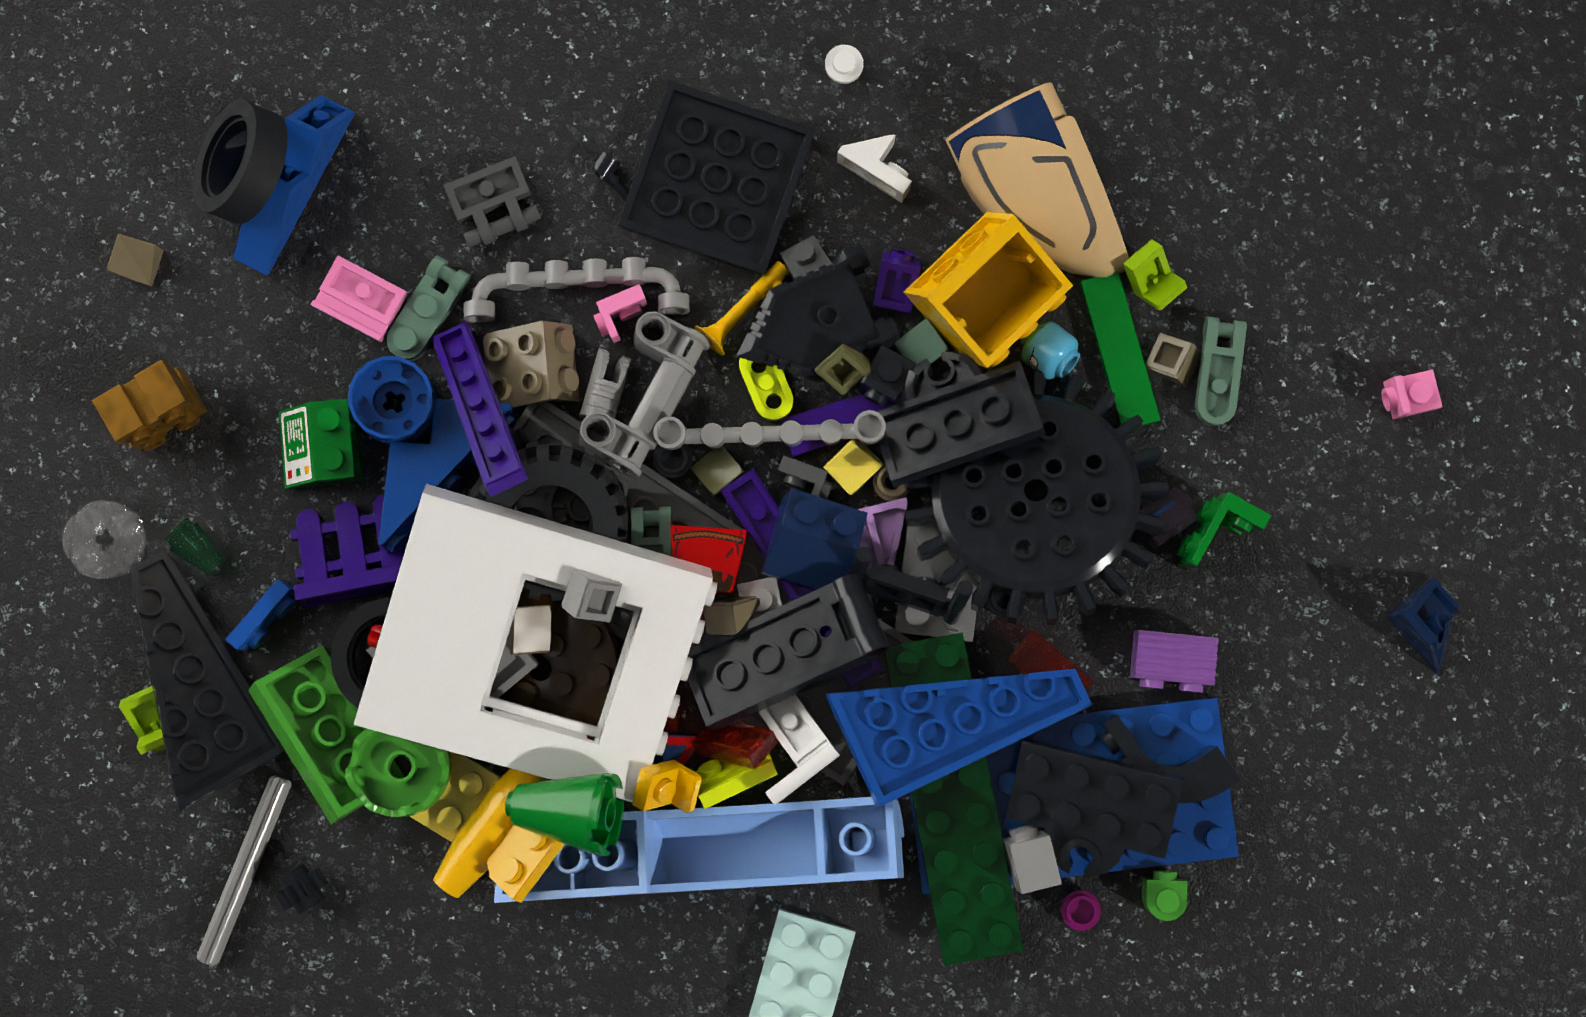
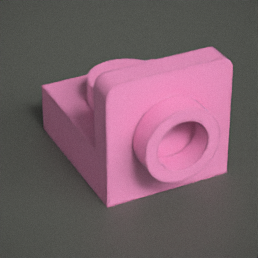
M640 284L596 302L600 313L593 316L602 337L610 334L614 343L620 341V336L612 319L620 317L621 321H625L643 312L641 307L648 305Z
M1433 369L1406 376H1395L1383 382L1382 401L1385 409L1391 411L1392 419L1437 410L1443 407Z

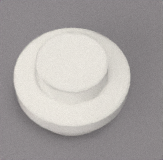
M838 45L832 48L825 59L827 75L833 81L840 84L854 82L859 78L863 70L861 53L850 45Z

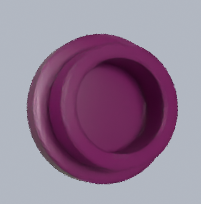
M1075 890L1065 896L1061 903L1060 912L1063 921L1070 928L1085 931L1094 927L1099 921L1101 907L1097 898L1090 892Z

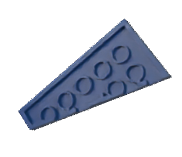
M1076 669L825 695L876 807L889 803L1092 706Z

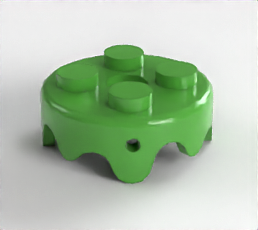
M365 729L353 742L351 761L345 770V779L348 786L355 792L367 809L385 816L407 817L426 811L440 799L450 781L452 763L450 751L371 729ZM405 755L410 759L412 768L406 777L400 779L393 774L392 763L396 757Z

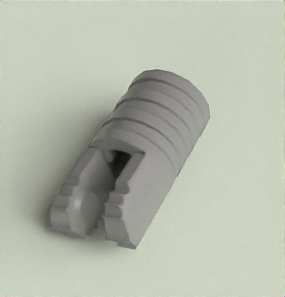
M598 349L579 416L585 418L591 413L601 412L615 419L631 358L622 356L619 359L611 382L603 379L610 353L607 350Z

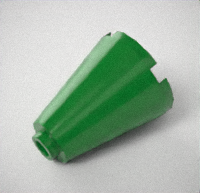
M601 773L519 784L513 792H509L507 795L505 812L510 817L512 824L596 856H609L611 853L606 848L608 845L616 846L622 827L624 801L616 800V788L623 789L622 781L616 774Z

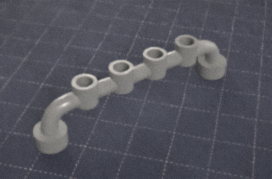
M640 257L625 258L622 260V268L607 269L606 260L587 259L583 262L584 270H568V262L550 260L545 262V271L529 272V264L526 262H509L506 264V273L487 275L478 282L473 290L472 300L466 301L463 304L464 320L471 323L494 321L495 303L487 300V297L491 291L500 288L523 291L530 287L564 289L568 286L584 285L590 288H600L607 284H624L626 286L640 284L641 286L654 282L661 284L665 288L666 293L658 296V312L668 316L689 313V295L681 292L679 282L672 273L663 268L646 267L645 259Z
M873 410L860 413L854 423L840 424L836 420L828 419L822 424L800 425L798 422L790 420L781 426H760L756 422H747L742 427H721L716 423H709L703 428H686L679 419L669 416L660 419L656 423L653 434L656 442L667 450L678 449L683 444H705L711 449H717L723 446L724 443L744 442L748 447L756 448L763 442L783 441L786 445L793 447L799 445L802 441L822 440L827 445H836L842 439H859L863 443L874 444L884 437L886 423L883 416Z

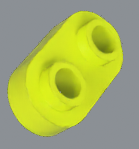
M740 358V373L758 414L768 421H780L786 418L793 408V395L783 370L777 369V365L773 367L766 365L765 371L756 373L751 368L753 361ZM775 395L781 399L782 402L778 408L772 409L767 406L766 401L770 396Z

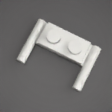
M797 695L759 711L761 717L797 765L794 771L765 792L774 805L778 804L840 756Z

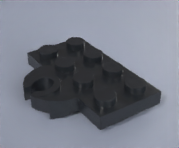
M963 351L960 354L942 352L941 356L944 366L951 371L945 380L933 381L931 379L933 369L927 358L921 361L913 371L909 370L905 383L907 401L876 411L883 416L886 423V432L879 441V445L893 486L897 487L1046 435L1021 362L1017 361L982 374L976 362Z
M1024 738L1020 748L1006 818L1045 828V833L1049 834L1057 865L1068 874L1073 865L1070 851L1075 847L1086 848L1092 855V861L1084 869V878H1093L1111 870L1119 862L1124 849L1163 859L1166 858L1184 777Z

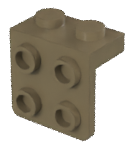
M538 321L487 333L484 336L485 366L499 403H509L514 408L538 402L569 404L580 401L578 390L579 377L575 359V338L572 325Z

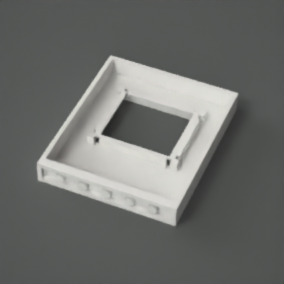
M426 484L422 492L353 725L551 780L601 773L616 774L621 779L623 789L616 788V798L633 802L640 769L652 765L655 754L662 756L668 732L663 730L667 718H675L680 702V695L675 693L679 681H687L693 658L688 657L692 643L699 644L705 621L701 620L700 617L704 605L711 606L716 594L717 583L712 581V570L709 567ZM582 570L622 583L615 606L634 611L597 726L489 696L525 580L566 591L572 571ZM485 706L493 708L492 712L485 710ZM587 735L595 737L594 740H589Z

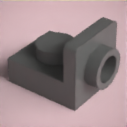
M783 455L778 473L785 476L784 483L802 490L806 489L807 484L814 486L811 495L824 499L828 498L833 484L826 481L828 471Z

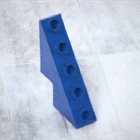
M320 95L285 118L288 142L286 158L280 178L262 210L253 219L242 224L233 259L267 276L270 274L354 116V111Z
M435 398L430 444L390 442L378 545L385 553L398 552L408 541V533L412 529L426 484L454 492L464 479L462 475L472 464L477 466L454 400ZM500 403L507 424L513 428L517 420L515 419V413L511 404Z

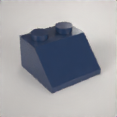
M792 488L781 499L761 574L812 590L822 588L846 576L852 565L855 553L859 548L868 513Z

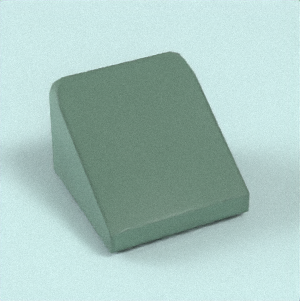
M927 318L897 340L894 345L901 356L916 363L915 368L926 358L932 365L942 358V352L949 351L947 345Z

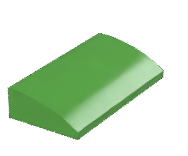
M323 645L255 681L248 691L332 825L364 805L348 786L345 779V770L351 761L352 745L355 738L367 728L353 725L358 708L349 702L338 688L332 673L331 658ZM394 760L392 763L393 774L400 779L404 778L405 776Z

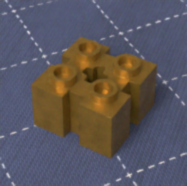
M160 360L134 375L135 379L124 385L119 384L92 400L115 442L123 445L129 444L132 448L144 449V451H150L161 446L166 441L165 436L168 435L167 432L175 427L179 431H184L200 422L199 416L208 412L187 373L178 367L173 368L172 364L164 360Z

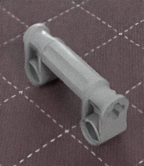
M655 311L647 312L638 319L633 341L640 353L656 360L661 365L629 424L625 425L605 413L595 412L584 418L579 431V444L585 447L586 453L592 456L597 454L615 470L635 479H638L642 473L640 467L649 450H654L657 445L653 434L656 423L664 417L672 416L696 373L694 367L703 350H708L711 345V341L702 333L683 326L662 313ZM648 327L656 328L660 331L662 338L657 341L648 340L642 334V330ZM687 348H690V350H689L688 354L686 355V357H683V355H684V353L686 352ZM598 426L606 431L608 437L602 442H595L588 437L586 432L589 428ZM636 447L632 457L628 458L633 448Z

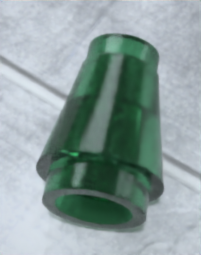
M188 518L183 520L164 540L171 546L169 551L205 572L208 576L225 560L199 523L193 524Z

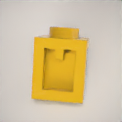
M674 759L643 767L640 769L632 805L643 812L668 804L674 805L685 813L692 812L695 809L702 777Z

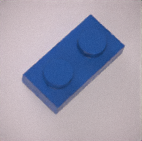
M277 579L225 640L237 650H249L250 647L256 649L268 637L270 631L267 628L276 617L279 619L283 618L295 605L296 601L293 599L295 596L294 586L287 580Z

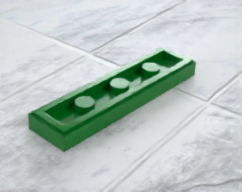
M1119 272L1108 277H1094L1080 281L1081 293L1108 388L1111 392L1115 393L1113 406L1119 426L1127 419L1139 415L1143 420L1142 426L1159 422L1161 419Z

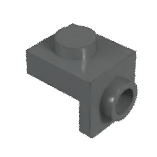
M814 235L780 252L782 261L793 279L800 275L804 277L807 275V272L812 270L814 272L818 271L819 267L823 265L827 267L832 264Z

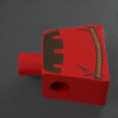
M670 525L672 556L711 568L712 581L717 583V590L713 601L716 600L717 594L733 595L747 542V530Z

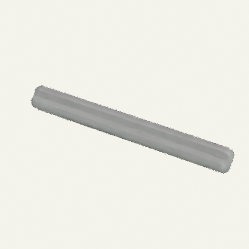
M274 775L267 782L197 953V960L202 963L214 966L221 959L291 788V782L286 778Z

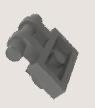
M516 156L443 185L458 222L461 224L474 218L477 228L463 233L469 248L482 242L485 245L496 241L495 237L515 229L517 232L528 229L527 224L541 219L536 204L523 210L519 206L518 200L532 194ZM506 205L510 215L489 223L485 213Z

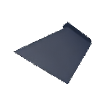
M1433 577L1392 611L1387 618L1439 676L1453 613L1460 606Z

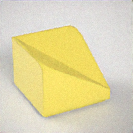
M852 439L823 468L828 471L848 494L852 495L884 464L862 441Z

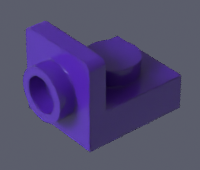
M892 249L891 253L883 252L873 299L874 306L911 313L913 303L903 292L919 278L921 259L914 258L915 254L913 252L903 249Z

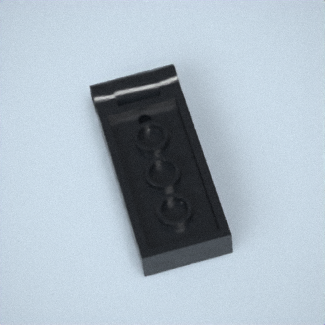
M854 573L843 576L822 588L746 622L744 627L735 635H717L691 647L688 657L693 658L688 681L706 727L717 731L867 663L866 660L878 657L888 651L890 646L859 574ZM831 630V634L825 637V633Z

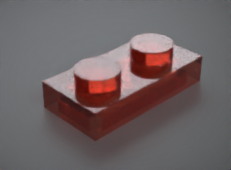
M741 722L732 723L717 731L705 727L692 741V745L699 755L754 770L779 743L773 730Z

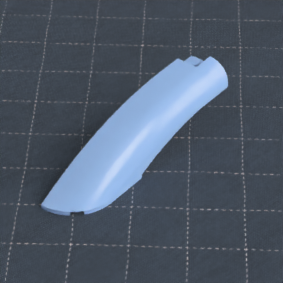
M872 797L789 802L776 805L758 804L708 807L706 809L695 808L694 811L685 813L680 809L623 812L622 827L616 846L608 845L606 848L611 853L609 856H596L565 844L523 901L904 878L901 837H904L902 814L897 799L876 807ZM496 884L494 903L518 902L511 899Z

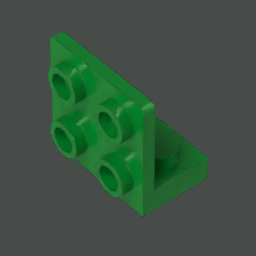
M1230 492L1213 497L1210 501L1205 500L1195 516V521L1199 522L1198 527L1191 536L1187 534L1176 551V555L1181 557L1176 566L1183 570L1197 567L1219 526L1236 536H1241L1242 533L1251 534L1264 530L1272 515Z

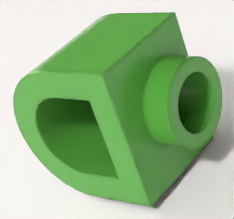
M1153 870V877H1142V903L1145 909L1163 921H1172L1179 918L1187 906V880L1177 878V871Z

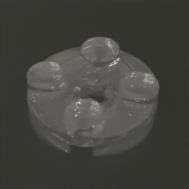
M108 500L90 502L76 515L73 514L64 528L63 549L67 558L71 559L73 565L78 568L77 570L80 573L91 578L108 580L129 574V567L138 563L145 551L146 532L143 527L142 518L127 506ZM108 529L110 530V536L114 537L112 545L108 546L106 551H102V545L96 543L95 539L96 536H102L104 530Z

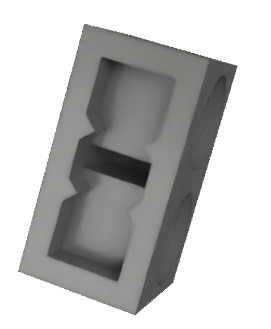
M1025 825L1009 830L1011 837L1002 838L1013 886L1021 894L1061 885L1062 882L1050 835L1041 829L1033 828V825Z

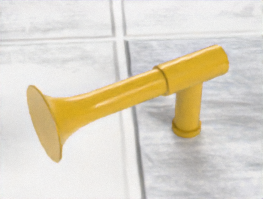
M777 261L766 272L765 276H762L750 288L751 290L720 320L708 327L701 328L696 325L695 330L705 335L711 341L710 347L722 356L725 355L723 342L728 333L760 300L766 297L769 289L782 284L781 281L790 273L784 264Z

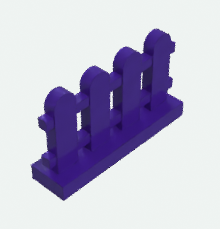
M384 494L377 496L374 500V513L361 516L360 510L355 504L345 501L336 507L334 513L335 521L322 523L320 515L311 509H305L297 515V529L289 531L291 540L293 542L299 541L302 567L295 568V574L298 580L304 579V583L294 585L295 600L303 607L311 608L394 590L406 546L404 545L396 553H385L379 546L380 552L366 554L363 528L376 525L379 542ZM337 533L341 559L328 562L324 536ZM382 563L381 568L369 570L368 566ZM343 571L342 576L330 578V574Z

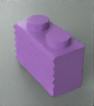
M1135 630L1133 632L1130 678L1140 679V687L1163 689L1164 681L1178 682L1180 691L1203 693V685H1215L1219 640L1215 637Z

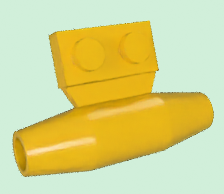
M511 768L493 784L456 834L433 881L446 893L459 898L489 869V877L511 899L522 903L565 844L513 825L510 817L506 815L505 802L509 792H513L517 785L548 781L549 779Z

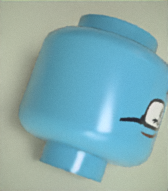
M1053 321L1045 322L1039 327L1037 326L1029 336L1021 339V343L1024 345L1021 352L1022 361L1033 370L1038 371L1047 380L1057 376L1064 378L1072 371L1080 358V354L1077 352V339Z

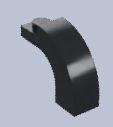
M1112 714L1099 723L1104 730L1099 735L1104 745L1112 755L1117 752L1121 755L1115 761L1184 777L1178 803H1193L1212 798L1240 781L1218 746L1209 745L1182 763L1161 765L1144 754L1118 715Z

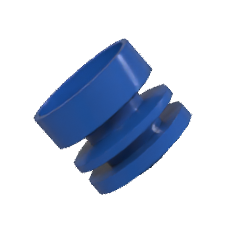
M382 356L367 362L355 373L349 386L348 405L353 419L374 440L390 446L391 441L415 443L431 431L435 398L438 399L427 375L415 363L402 357ZM394 396L399 400L405 399L401 403L403 410L399 413L389 409L392 406L390 399Z

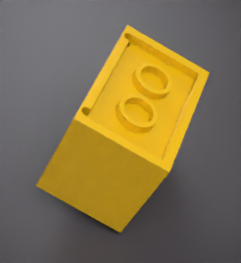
M986 212L903 293L923 316L930 321L932 326L957 354L963 351L977 365L988 368L990 365L996 366L1001 363L1010 352L1008 348L1017 339L1029 336L1037 328L1038 323L1036 321L1043 314L1057 309L1065 301V293L1073 287V284L1014 214Z

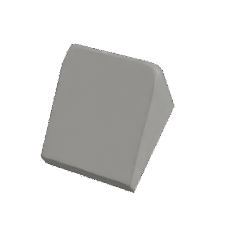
M573 570L562 601V608L578 619L610 622L622 583L582 570Z

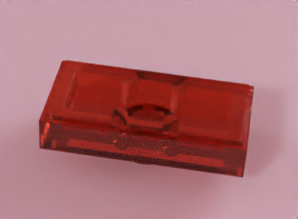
M1034 629L1028 633L1007 658L1022 674L1076 669L1085 690L1093 683L1090 678Z

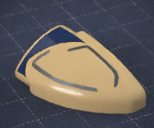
M1052 83L1039 85L998 105L947 137L946 143L961 173L962 184L983 214L986 212L1014 214L1061 270L1088 279L1108 277L1117 272L1125 271L1123 263L1129 259L1109 199L1077 122L1073 116H1067Z

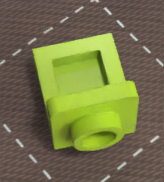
M1153 239L1123 263L1134 294L1157 310L1165 308L1187 289L1185 280L1171 272L1162 245Z
M150 686L120 700L119 708L138 737L136 748L142 755L151 750L154 752L164 750L165 746L153 687Z

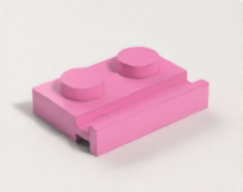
M337 256L319 288V294L312 301L311 305L382 343L388 328H391L409 293L356 264Z

